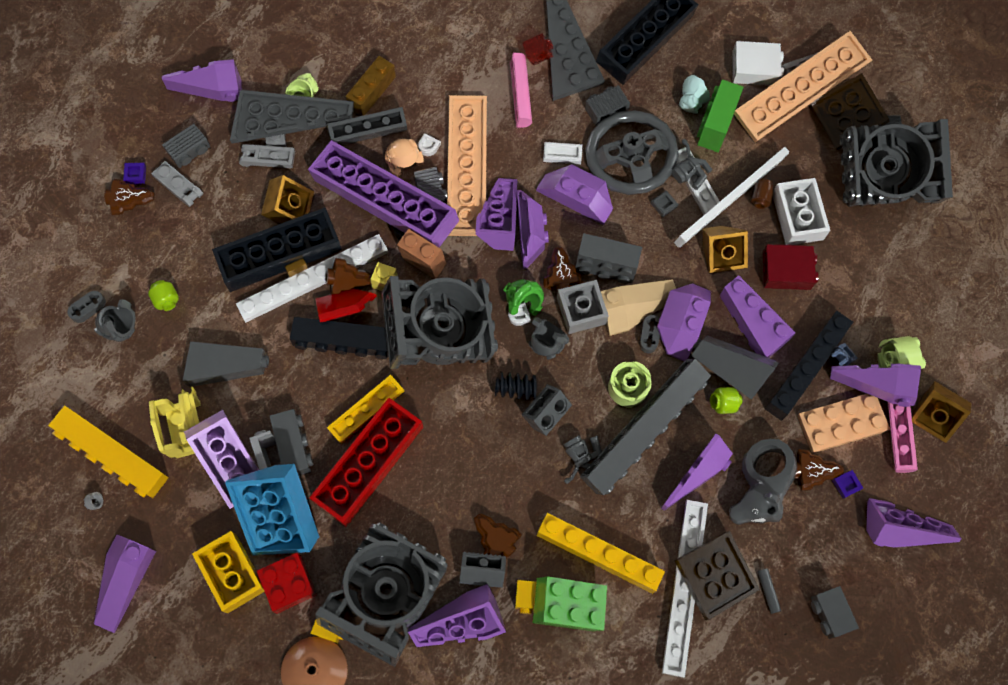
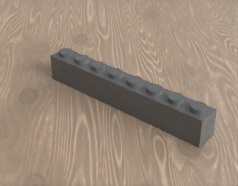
M695 358L686 359L579 477L596 494H609L614 489L616 481L626 476L628 473L627 469L641 459L643 451L649 449L655 443L654 439L668 429L670 421L676 419L681 414V409L694 400L696 392L702 390L707 385V380L711 375Z

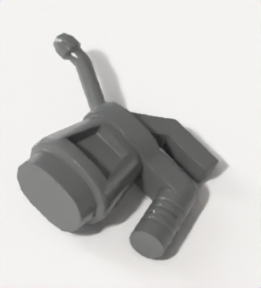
M683 139L682 143L686 146L688 157L674 165V168L671 169L672 176L678 183L688 181L695 173L698 178L692 184V188L698 190L707 179V175L700 165L708 174L713 169L706 160L691 156L688 141Z
M580 435L563 444L566 448L565 452L575 462L576 466L571 476L564 480L565 484L570 483L574 479L579 467L587 469L590 466L588 461L600 455L602 449L598 436L590 438L593 453L589 454L585 440L581 439Z

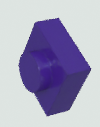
M125 163L123 181L132 184H144L146 177L145 163Z
M853 470L832 480L843 499L863 489Z

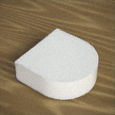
M425 133L418 143L419 151L424 156L434 155L441 145V141Z
M525 303L519 305L517 314L511 315L509 313L508 315L509 321L513 325L521 326L531 323Z

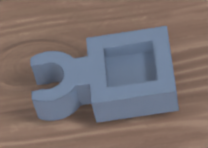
M846 343L839 345L834 349V353L831 354L832 357L837 358L840 366L844 364L848 366L858 359Z

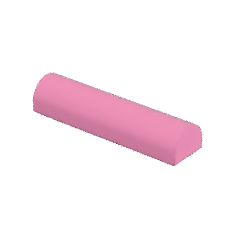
M513 53L510 69L515 122L517 128L528 127L532 124L526 56L522 53Z
M887 402L895 472L909 473L917 471L910 406L902 407L898 404Z

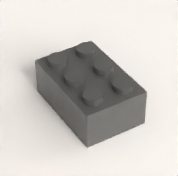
M583 233L575 269L585 275L594 274L602 279L611 278L623 284L633 283L642 247Z

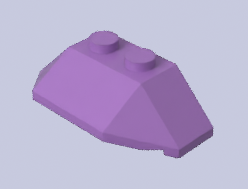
M572 164L545 174L536 189L537 192L602 225L605 224L613 210L606 181Z
M517 190L523 269H527L544 251L545 243L549 242L548 231H544V225H547L546 213L542 212V206L522 190Z
M693 283L670 290L657 325L667 355L682 361L688 359L694 344L699 338L711 303L710 290Z

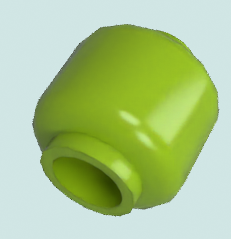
M160 280L150 286L148 296L156 309L170 311L175 308L179 296L171 282Z
M734 387L716 388L710 396V405L718 414L736 413L742 405V396Z

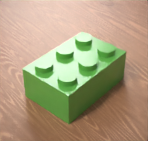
M723 79L720 86H715L696 136L700 138L698 146L719 153L744 88L743 86Z
M548 576L537 578L533 623L586 631H604L607 585Z

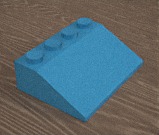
M295 464L274 465L229 479L225 482L252 555L311 551L319 538V534Z

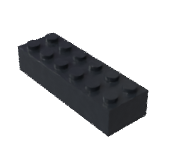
M651 0L599 51L596 62L624 85L693 17L699 4L694 0Z
M322 208L212 249L226 287L229 292H233L286 272L285 267L297 260L304 259L307 264L342 251L327 210Z

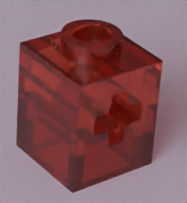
M543 33L522 42L526 56L533 66L553 57L551 51L554 49L550 38L546 39Z

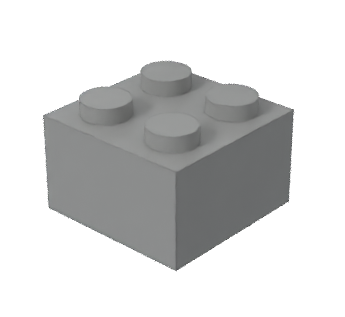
M597 280L558 290L557 301L568 334L607 324L609 315Z

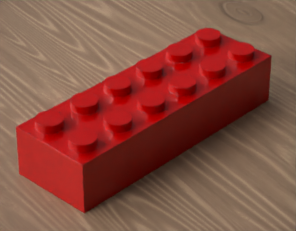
M388 398L309 497L310 500L343 526L347 527L423 429L422 421Z

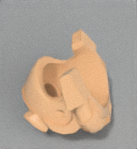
M397 139L387 147L385 163H387L391 174L398 177L401 175V169L398 167H409L415 162L418 166L424 165L423 154L417 148L418 146L414 140Z

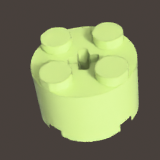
M905 336L881 341L879 347H882L881 353H878L880 368H891V364L920 365L921 369L925 368L926 362L922 357L920 341L917 337Z
M634 361L622 362L617 365L608 383V392L611 398L617 404L626 408H632L641 404L651 389L652 383L649 370L643 364Z

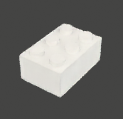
M816 179L797 180L776 185L773 191V200L785 244L795 245L824 240L830 232V227Z

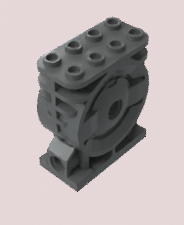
M940 119L937 122H921L915 127L904 124L873 125L872 127L864 125L857 128L850 126L840 135V146H843L841 164L844 165L842 183L845 184L843 202L848 207L900 203L911 197L918 203L937 204L953 197L948 119ZM872 138H874L875 149L872 150L866 157L864 162V170H862L863 157L866 154V152L873 146ZM885 162L890 165V171L885 169ZM909 169H910L909 177H908L907 181L905 182V184H904L902 187L899 188V194H898V185L901 184V183L906 179V177L908 176V173H909Z
M390 276L381 292L390 369H398L400 365H417L421 359L436 365H448L455 362L464 363L466 360H469L470 363H476L478 360L482 363H487L498 349L497 340L494 339L495 322L491 318L492 303L488 297L490 291L489 283H486L485 279H479L476 283L473 279H467L464 283L461 279L437 278L426 282L420 287L413 280H399L398 276ZM427 298L428 307H427V308L422 312V314L420 315L419 320H418V324H417L416 316H417L418 312H419L423 307H425V301H424V299ZM402 307H407L405 312L402 311ZM438 322L444 324L445 328L440 327ZM465 325V335L463 341L457 347H453V345H455L461 338Z
M382 523L371 524L367 535L363 537L361 545L357 547L355 555L347 565L343 575L341 590L330 593L323 606H320L315 614L317 625L395 667L409 640L407 628L420 618L447 571L446 559L440 554L434 553L433 555L427 552V549L419 543L412 544L400 533L394 534L388 531V528ZM364 565L372 569L379 565H393L401 568L409 575L414 586V592L420 595L421 598L411 593V586L407 576L398 568L381 566L370 571L362 566ZM350 585L361 590L362 601L365 607L373 614L381 617H390L402 612L405 616L389 620H381L370 616L361 607L357 592L349 589ZM387 586L391 588L392 592L384 595L380 592V589ZM347 611L352 620L357 624L356 626L343 619ZM370 633L385 635L383 641H380L379 638L371 635Z

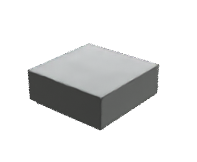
M667 191L651 201V205L662 217L678 207V203Z

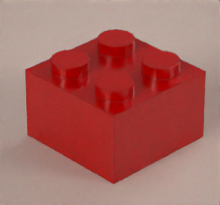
M298 552L256 571L271 610L276 614L317 596L302 556Z

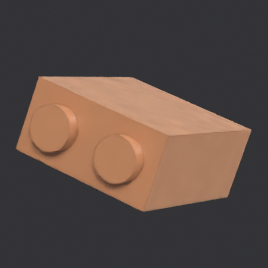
M410 229L406 231L397 244L405 261L434 279H437L447 264L442 249Z

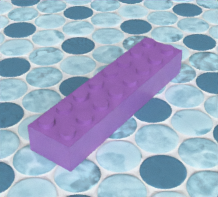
M332 140L308 169L315 182L402 232L406 233L410 229L437 247L442 245L459 222L456 210Z

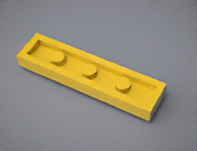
M389 375L330 424L327 429L340 444L344 443L374 417L388 398L394 401L404 392V389Z

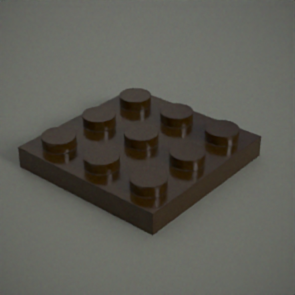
M862 73L825 93L811 103L813 110L836 150L843 147L840 146V135L848 127L855 126L857 128L864 125L868 127L873 125L883 126L890 122Z
M730 531L717 536L674 560L704 620L712 619L760 590Z

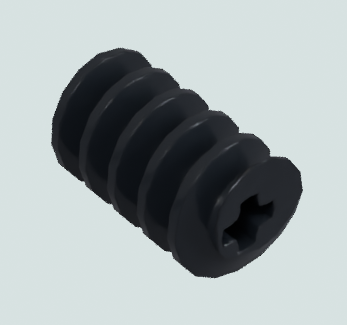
M500 371L496 378L495 397L500 391L502 398L508 392L511 399L515 393L518 399H521L523 394H525L526 400H529L531 395L535 399L537 392L536 375H532L529 380L527 374H524L523 378L520 379L519 373H516L515 377L512 378L511 372H508L506 378H504L503 372Z

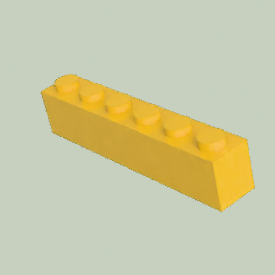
M65 405L48 425L54 429L53 435L62 441L64 438L71 441L68 445L79 452L82 449L87 452L85 454L87 459L93 463H96L97 460L103 464L101 468L110 475L113 472L119 475L117 479L126 486L130 483L136 487L134 491L143 498L146 495L154 498L168 480V477Z
M549 513L546 514L537 533L538 537L652 594L657 591L665 573L664 570Z

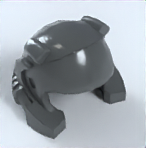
M121 299L117 305L118 307L106 306L101 309L95 320V332L108 340L117 342L129 339L135 331L136 321L135 312L131 308L132 304Z
M534 318L532 324L536 326V329L531 336L529 346L538 355L546 356L548 360L556 357V354H559L564 349L565 344L569 342L568 334L546 319Z

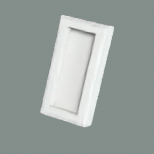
M545 142L543 162L581 164L582 144Z

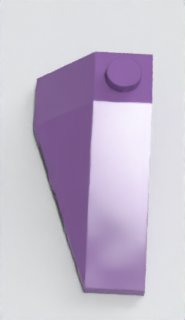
M234 60L209 62L207 67L195 66L193 71L185 72L181 70L162 76V80L168 90L220 101L234 102L238 100L240 90H242V80Z
M498 178L487 202L485 201L481 213L476 217L475 234L496 250L514 251L517 202L516 179Z
M875 364L867 369H861L857 365L832 366L830 379L892 404L909 407L915 406L921 366L891 364V368H879V365Z
M715 434L661 509L665 511L717 475L721 469L724 472L732 462L729 458L733 453L719 435Z
M869 498L867 501L866 531L872 542L878 546L894 548L960 542L962 539L950 524L931 517L923 519L909 509L906 512L895 508V504L872 498Z
M116 535L106 554L94 620L95 625L115 633L156 551Z
M488 584L464 593L408 629V633L416 647L442 645L445 641L458 640V643L465 642V639L478 638V641L487 640L506 633V629L496 599Z

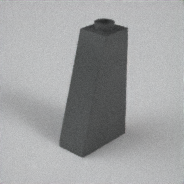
M708 335L703 340L700 338L693 346L695 351L691 355L751 400L779 364L775 360Z
M190 341L183 382L187 386L193 387L262 375L265 368H268L269 356H267L262 348Z

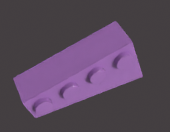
M739 275L724 287L720 297L731 316L737 321L741 333H744L749 341L750 348L756 354L770 358L793 337L795 332Z

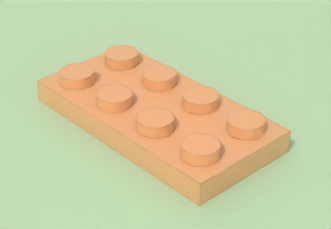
M870 394L843 400L797 415L812 454L890 430L878 398Z

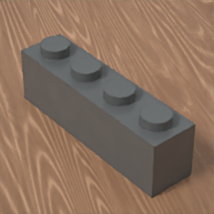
M403 107L327 124L331 140L341 146L407 131Z

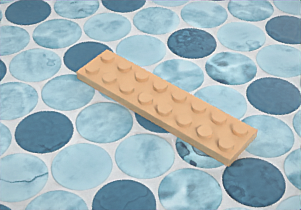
M849 31L736 109L734 115L756 143L819 97L866 66L872 59L853 33Z
M449 95L447 205L456 210L459 222L448 236H477L475 234L476 217L481 213L486 201L487 96Z

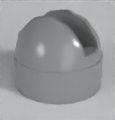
M98 492L89 493L84 498V506L89 510L101 508L103 505L102 495Z

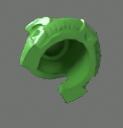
M521 279L513 283L509 282L504 287L503 291L506 292L509 313L511 315L518 313L521 303L529 301L531 302L529 312L532 315L536 316L543 308L541 305L544 300V292L537 282Z

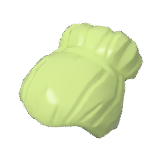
M306 73L292 81L287 86L285 94L314 97L319 87L311 74Z

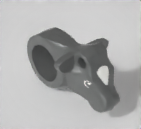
M765 439L752 445L750 450L744 454L742 460V471L751 487L741 500L729 509V519L737 525L748 522L761 524L779 522L783 516L784 507L782 501L797 473V462L788 444L779 439ZM775 452L786 458L785 468L776 476L765 477L756 472L755 467L758 459L766 453Z

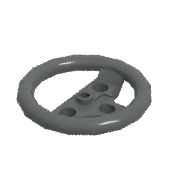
M637 110L617 112L601 120L590 133L585 149L587 166L591 173L606 181L609 190L627 195L648 193L663 185L672 174L671 169L674 168L679 156L676 137L667 123L653 114ZM637 122L646 124L654 129L641 134L629 132L622 140L605 144L597 150L602 136L609 129L620 123ZM647 139H653L655 140V143L649 145L645 141ZM661 149L667 150L664 166L655 176H652L649 163L652 153ZM611 150H617L619 154L617 156H611L609 152ZM639 160L642 161L644 165L641 167H637L633 163ZM616 163L630 169L633 183L616 180L605 173L604 169Z

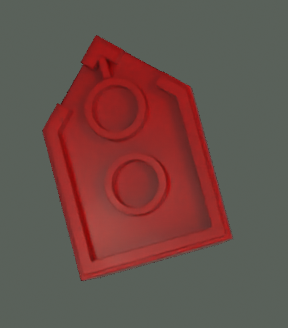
M350 289L341 291L339 294H330L316 298L320 323L358 313L365 308L364 304L368 301H373L377 295L372 292Z

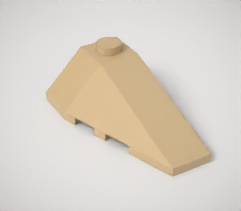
M673 279L620 286L601 291L609 315L606 324L609 336L627 332L638 323L644 321L647 316L663 309L670 290L676 289Z

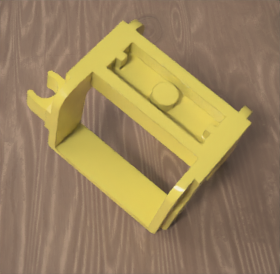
M191 387L192 392L190 394L182 389V394H178L179 403L173 404L168 399L149 401L150 422L158 449L168 457L181 458L195 454L184 434V431L199 423L196 407L200 406L201 403L193 387ZM158 414L167 418L172 444L164 445Z

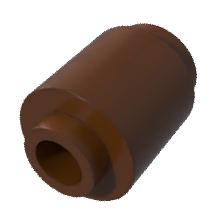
M759 179L758 183L755 184L751 203L756 208L764 209L770 206L774 191L773 182L768 179Z

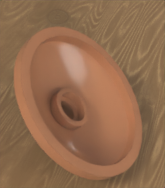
M308 637L294 644L286 653L281 666L283 685H345L348 675L347 659L342 649L335 642L321 637ZM311 666L316 668V672L313 675H310L308 672Z

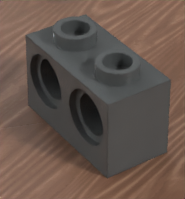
M547 384L522 413V416L535 431L547 436L572 404L560 389Z

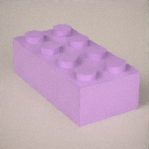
M221 410L184 431V434L214 485L231 509L234 506L225 482L229 479L258 471L259 469L226 414Z

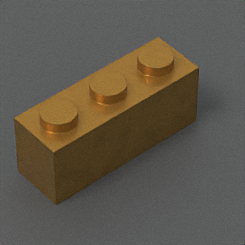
M378 56L346 95V101L354 102L353 111L360 116L366 115L396 78L394 64Z

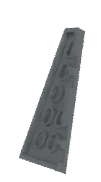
M546 0L553 101L603 85L605 80L568 1Z
M240 90L230 141L233 144L327 127L329 123L351 119L354 102Z

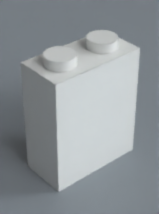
M736 41L732 51L733 83L772 85L780 80L784 75V68L781 67L784 56L783 51H781V44Z

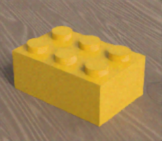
M230 531L192 553L222 612L228 614L264 592L258 574L234 532Z

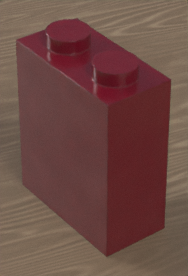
M766 245L762 252L764 288L811 290L818 282L819 274L815 270L817 253H814V246Z

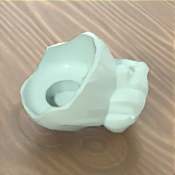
M690 75L685 79L682 87L683 97L680 99L679 105L681 109L696 114L699 108L702 107V104L710 100V93L705 87L704 81L695 75Z

